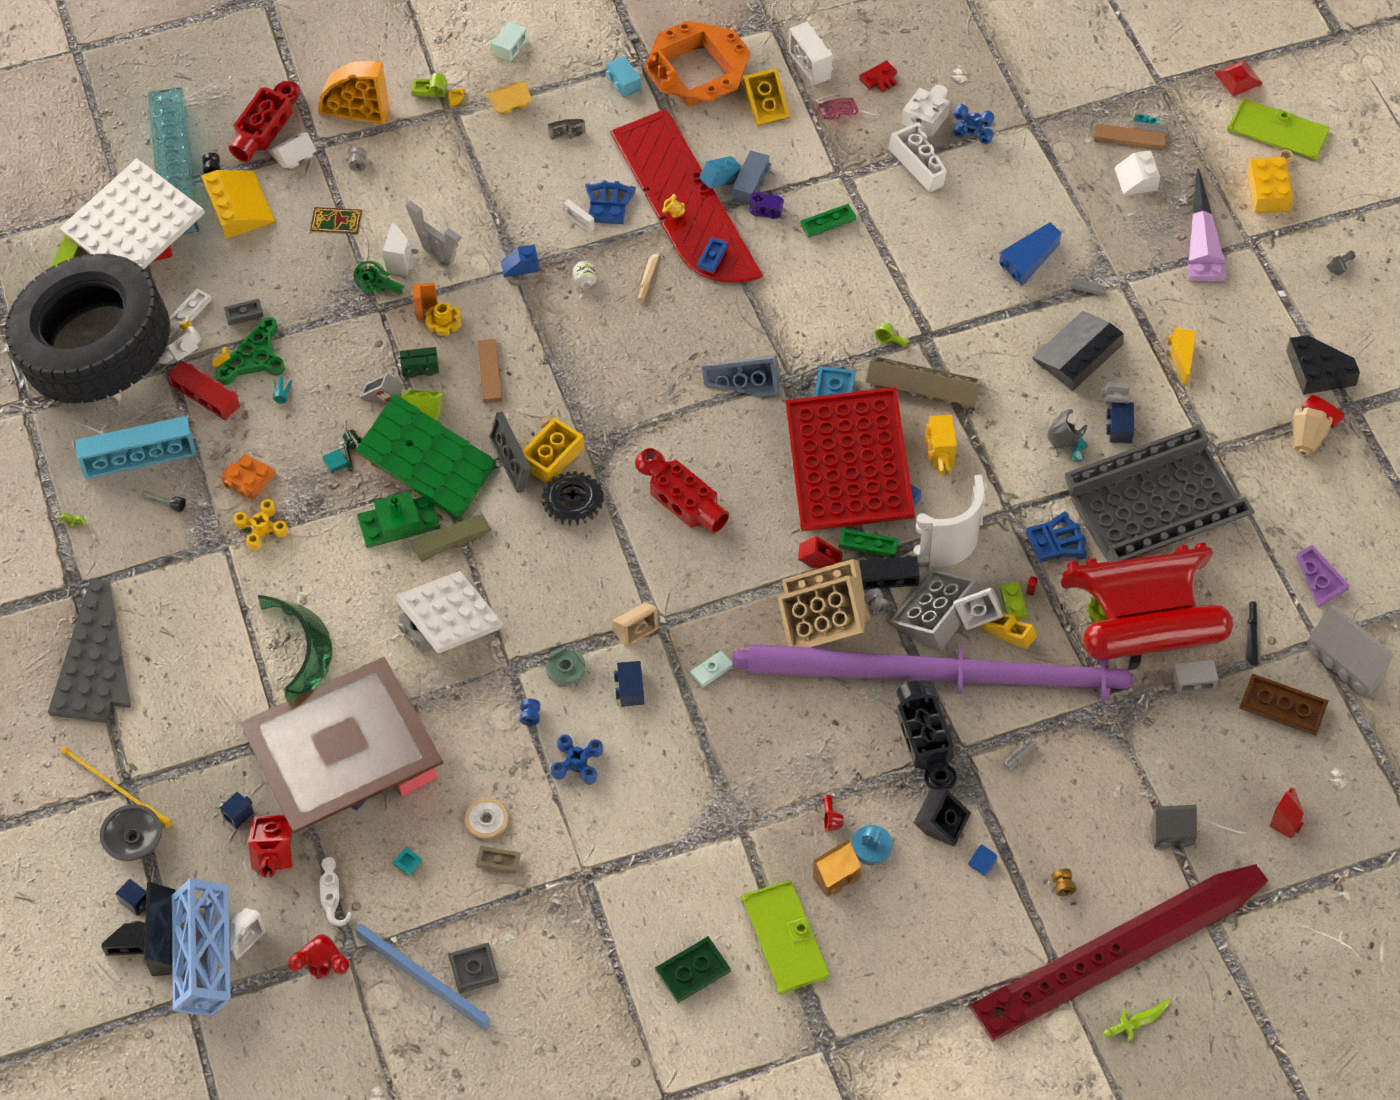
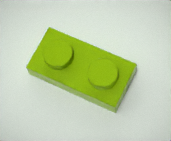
M1020 583L1000 584V592L1006 613L1015 615L1016 620L1026 619L1028 613Z

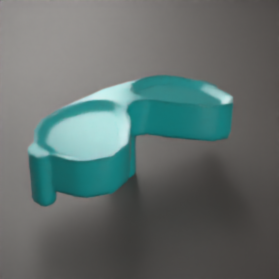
M1084 439L1078 440L1076 447L1072 449L1073 462H1079L1084 459L1081 449L1088 447Z

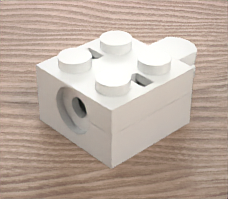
M935 85L930 92L919 88L902 111V124L911 126L919 122L922 132L932 137L949 115L950 101L946 100V87Z

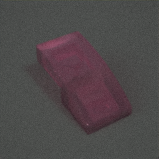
M838 98L818 105L823 119H839L841 114L856 115L858 112L853 98Z

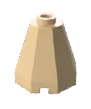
M1304 408L1302 412H1299L1300 409H1296L1292 420L1294 449L1302 456H1309V454H1313L1329 432L1333 418L1329 417L1327 419L1325 412L1312 408Z

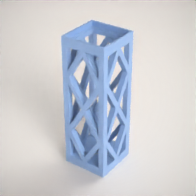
M189 878L172 895L173 1011L212 1017L231 1001L228 885ZM195 890L204 891L199 899H195ZM199 908L205 909V920L199 912ZM217 913H218L220 919H219V921L217 922V924L215 925L216 916H217ZM185 921L184 930H182L181 925ZM195 923L202 934L197 944ZM205 950L206 970L203 967L201 961L199 960ZM219 964L221 969L216 975L217 966ZM185 970H186L185 979H184V981H183V979H182L181 976L183 975V973H184ZM196 974L203 985L202 988L196 987Z

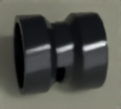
M210 152L203 155L204 174L221 170L218 154Z

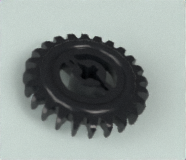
M568 471L566 475L561 473L559 478L553 477V482H547L548 487L543 489L542 505L544 506V511L548 512L550 518L554 515L555 522L561 518L562 525L565 520H568L569 526H571L572 521L575 520L578 526L579 519H582L586 524V516L593 520L592 512L598 515L597 507L602 509L601 503L604 502V492L601 490V485L597 484L596 479H591V475L585 476L584 472H581L579 475L577 471H574L573 474H570ZM577 488L582 489L585 493H581Z

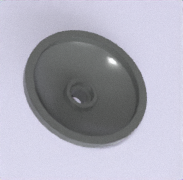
M137 804L125 805L117 808L105 818L100 828V842L105 852L111 857L120 861H135L147 856L156 848L161 839L162 826L158 816L150 808Z

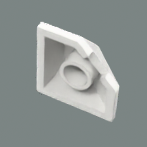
M245 908L232 919L230 950L236 961L266 932L259 912Z

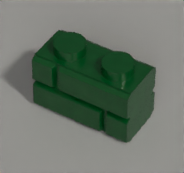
M436 347L400 351L403 377L414 378L417 375L432 376L435 373H439Z

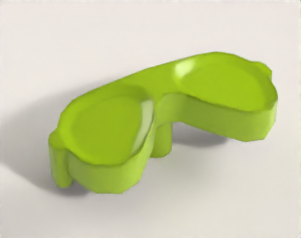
M62 513L59 522H71L70 527H74L75 523L83 526L86 524V520L82 516L77 515L73 517L68 513Z

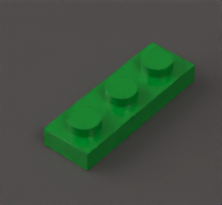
M845 204L801 220L800 226L809 238L856 220V215L850 205Z
M842 528L838 548L895 558L899 538Z

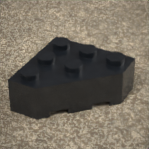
M1309 335L1289 339L1286 352L1303 395L1357 385L1360 371L1355 358Z

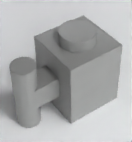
M1106 381L1105 387H1102L1101 398H1104L1105 404H1111V402L1129 403V383Z

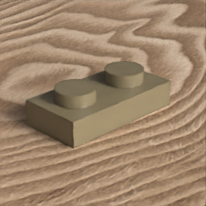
M480 846L476 868L517 874L521 854L520 852Z

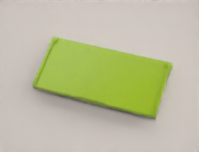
M1242 98L1232 120L1227 126V131L1283 150H1290L1292 153L1315 161L1330 129L1329 126Z
M791 880L741 896L780 995L830 977Z

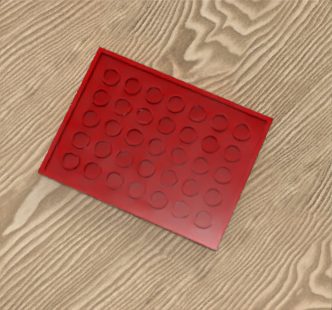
M896 387L785 400L801 532L915 518Z

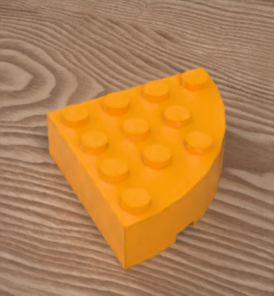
M375 60L354 62L334 71L326 81L318 104L319 114L385 124L390 111L383 62Z

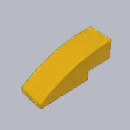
M1003 612L1002 618L978 626L993 636L1024 649H1028L1037 637L1033 625L1017 621L1015 615Z

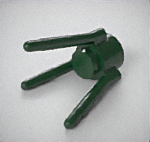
M348 430L342 436L344 440L342 446L345 449L349 471L352 472L349 448L356 449L362 438L357 435L355 430Z

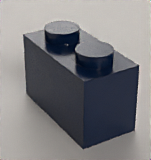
M1111 402V407L1107 408L1106 419L1109 420V424L1106 425V435H1109V442L1132 444L1134 436V402Z
M641 661L617 663V670L614 671V680L619 682V687L615 688L616 700L620 699L621 707L645 705Z

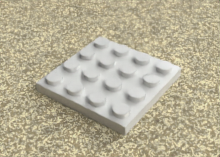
M461 571L396 595V602L438 654L500 630L503 626L502 621Z

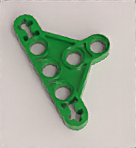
M272 317L264 318L230 355V358L221 365L216 372V377L222 385H228L237 376L266 371L274 376L284 373V361L274 355L271 338L278 330L276 319ZM256 336L263 337L260 341L253 340ZM246 348L252 349L248 354L243 353V350ZM260 356L267 357L264 361L257 360ZM234 361L241 362L238 366L231 365ZM274 364L281 365L278 369L271 368Z

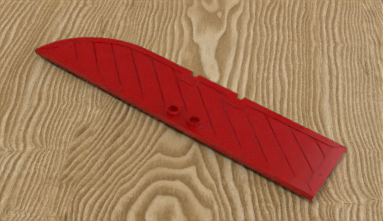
M667 108L610 131L643 191L649 190V192L645 193V196L658 219H666L661 224L678 255L690 269L708 279L727 283L748 282L763 277L715 191L699 179L702 169ZM673 194L677 196L676 200L685 204V212L681 217L673 218L672 214L668 211L666 213L662 212L664 202ZM711 237L728 242V248L714 274L697 268V263Z

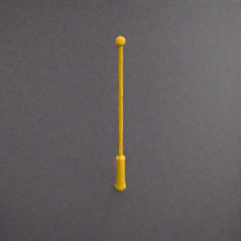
M64 746L61 748L62 754L69 755L137 805L146 806L154 811L164 828L167 829L171 826L172 820L170 818H166L150 805L140 802L71 753L68 747Z

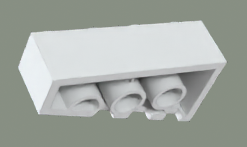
M915 123L892 133L888 149L929 193L944 187L947 171L940 158L935 155L932 144L930 145L927 141V135L925 132H922L920 123Z

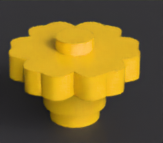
M441 302L436 306L430 307L426 312V327L430 332H436L438 336H448L450 331L457 332L458 328L461 327L462 315L457 306L451 307L450 303Z

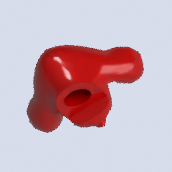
M325 934L314 937L300 951L292 954L288 959L290 970L300 971L307 964L310 974L315 976L316 979L327 976L331 968L336 974L343 975L347 973L350 967L348 959L339 952L332 939Z

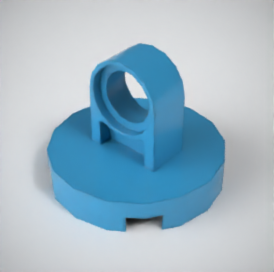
M867 825L858 829L853 835L851 843L858 860L867 865L886 861L891 854L893 846L892 838L888 831L876 825Z

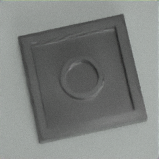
M489 942L448 953L459 994L499 983Z

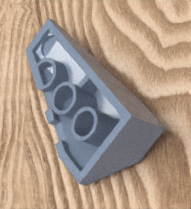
M777 355L702 366L703 380L706 386L754 394L760 397L779 395L780 372Z

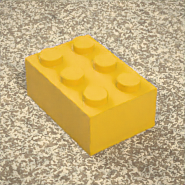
M1250 158L1247 176L1254 213L1290 212L1293 194L1286 158Z
M554 417L522 450L531 467L529 473L546 484L549 481L553 482V477H558L585 449L584 435Z

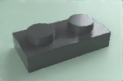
M259 299L224 307L228 325L264 317Z

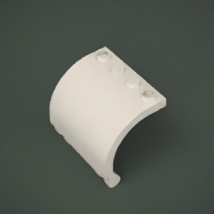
M974 475L975 486H973L971 507L962 515L949 519H934L924 513L917 516L916 531L921 534V543L914 547L913 556H917L918 565H929V568L952 566L963 561L972 553L978 542L980 526L983 525L982 515H984V505L986 504L987 483L983 482L982 475Z

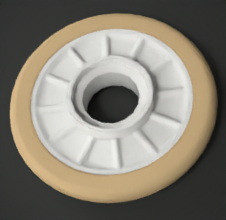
M481 799L469 806L465 813L464 822L467 830L473 836L480 839H491L497 837L506 829L509 822V814L501 802L494 799ZM484 815H490L492 820L484 823L481 821V818Z

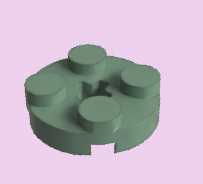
M559 648L553 651L547 658L546 673L549 679L560 687L572 685L585 675L584 658L575 649L572 651L566 650V648ZM562 664H570L569 669H562Z

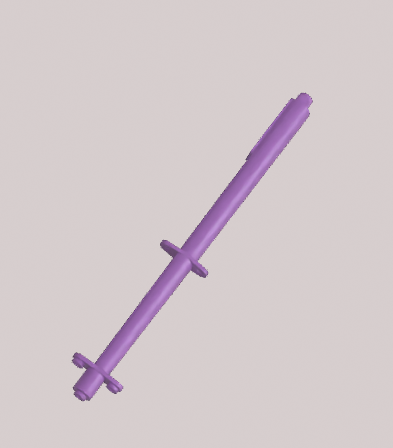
M749 644V650L737 649V651H733L732 667L748 669L750 674L957 682V694H962V683L1100 688V699L1105 702V700L1110 699V688L1129 689V685H1133V673H1130L1129 669L1108 668L1109 660H1099V668L963 659L962 647H958L956 659L828 651V648Z

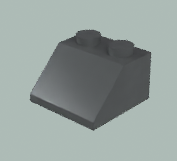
M1196 804L1155 807L1150 823L1153 847L1166 849L1171 846L1190 847L1194 845L1197 838Z

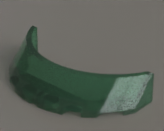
M258 595L262 610L279 607L286 615H295L305 632L306 655L304 662L294 679L283 689L286 701L316 688L321 680L325 679L333 655L332 642L325 624L308 608L294 602Z

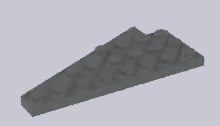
M90 578L48 713L50 716L107 723L112 706L130 708L131 704L111 585L107 580Z

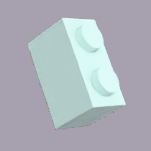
M508 21L505 27L501 28L498 36L492 40L493 55L511 62L527 41L526 28Z

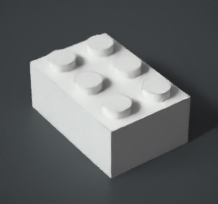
M805 22L790 28L789 53L811 84L814 86L831 79L833 54L830 49L826 48L823 39L818 37L814 27Z

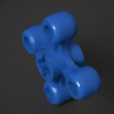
M958 104L953 115L957 120H964V122L958 121L955 123L953 134L957 137H963L965 134L970 136L979 135L978 139L981 143L989 144L994 133L991 129L983 127H990L993 124L994 114L990 111H984L981 115L975 112L969 114V109L966 105Z
M563 734L559 736L557 747L561 752L567 754V758L564 762L552 764V777L556 780H561L569 770L581 773L582 781L585 784H594L597 780V771L595 768L588 766L587 761L590 757L602 755V742L598 739H593L585 749L573 746V740L569 735Z

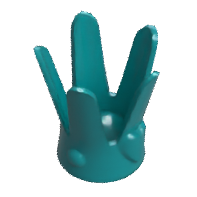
M282 376L279 377L277 390L275 379H273V400L278 404L287 402V395L292 384V380H290L285 390H283L284 379Z

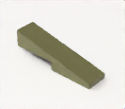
M482 513L413 539L410 542L419 559L423 562L455 544L458 548L490 531L491 528Z

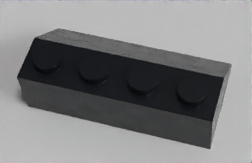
M147 882L144 960L151 976L172 975V895L176 890Z

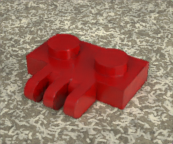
M886 60L860 74L859 80L869 90L877 87L881 92H885L886 88L890 89L892 86L897 85V81L893 78L897 75V70Z

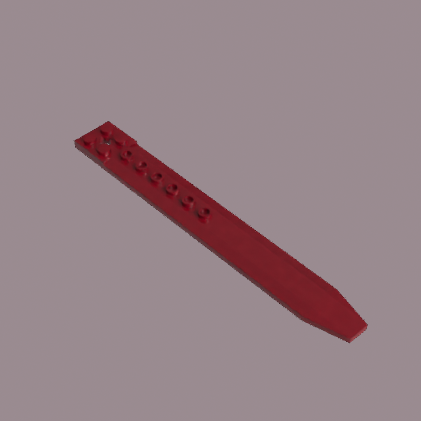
M1257 864L1215 874L1019 980L1005 985L971 1003L970 1009L990 1040L994 1042L1239 910L1268 882V879ZM996 1010H1003L1004 1017L995 1016Z

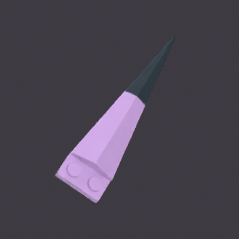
M1198 168L1196 171L1188 277L1189 281L1225 282V260Z

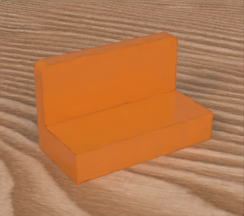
M435 283L413 284V300L417 321L424 320V309L438 304Z

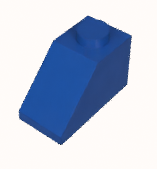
M535 244L517 247L501 261L504 277L539 272Z

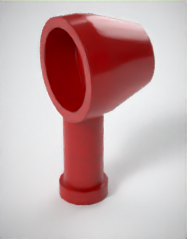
M823 796L825 831L842 828L844 817L842 814L833 811L832 796Z

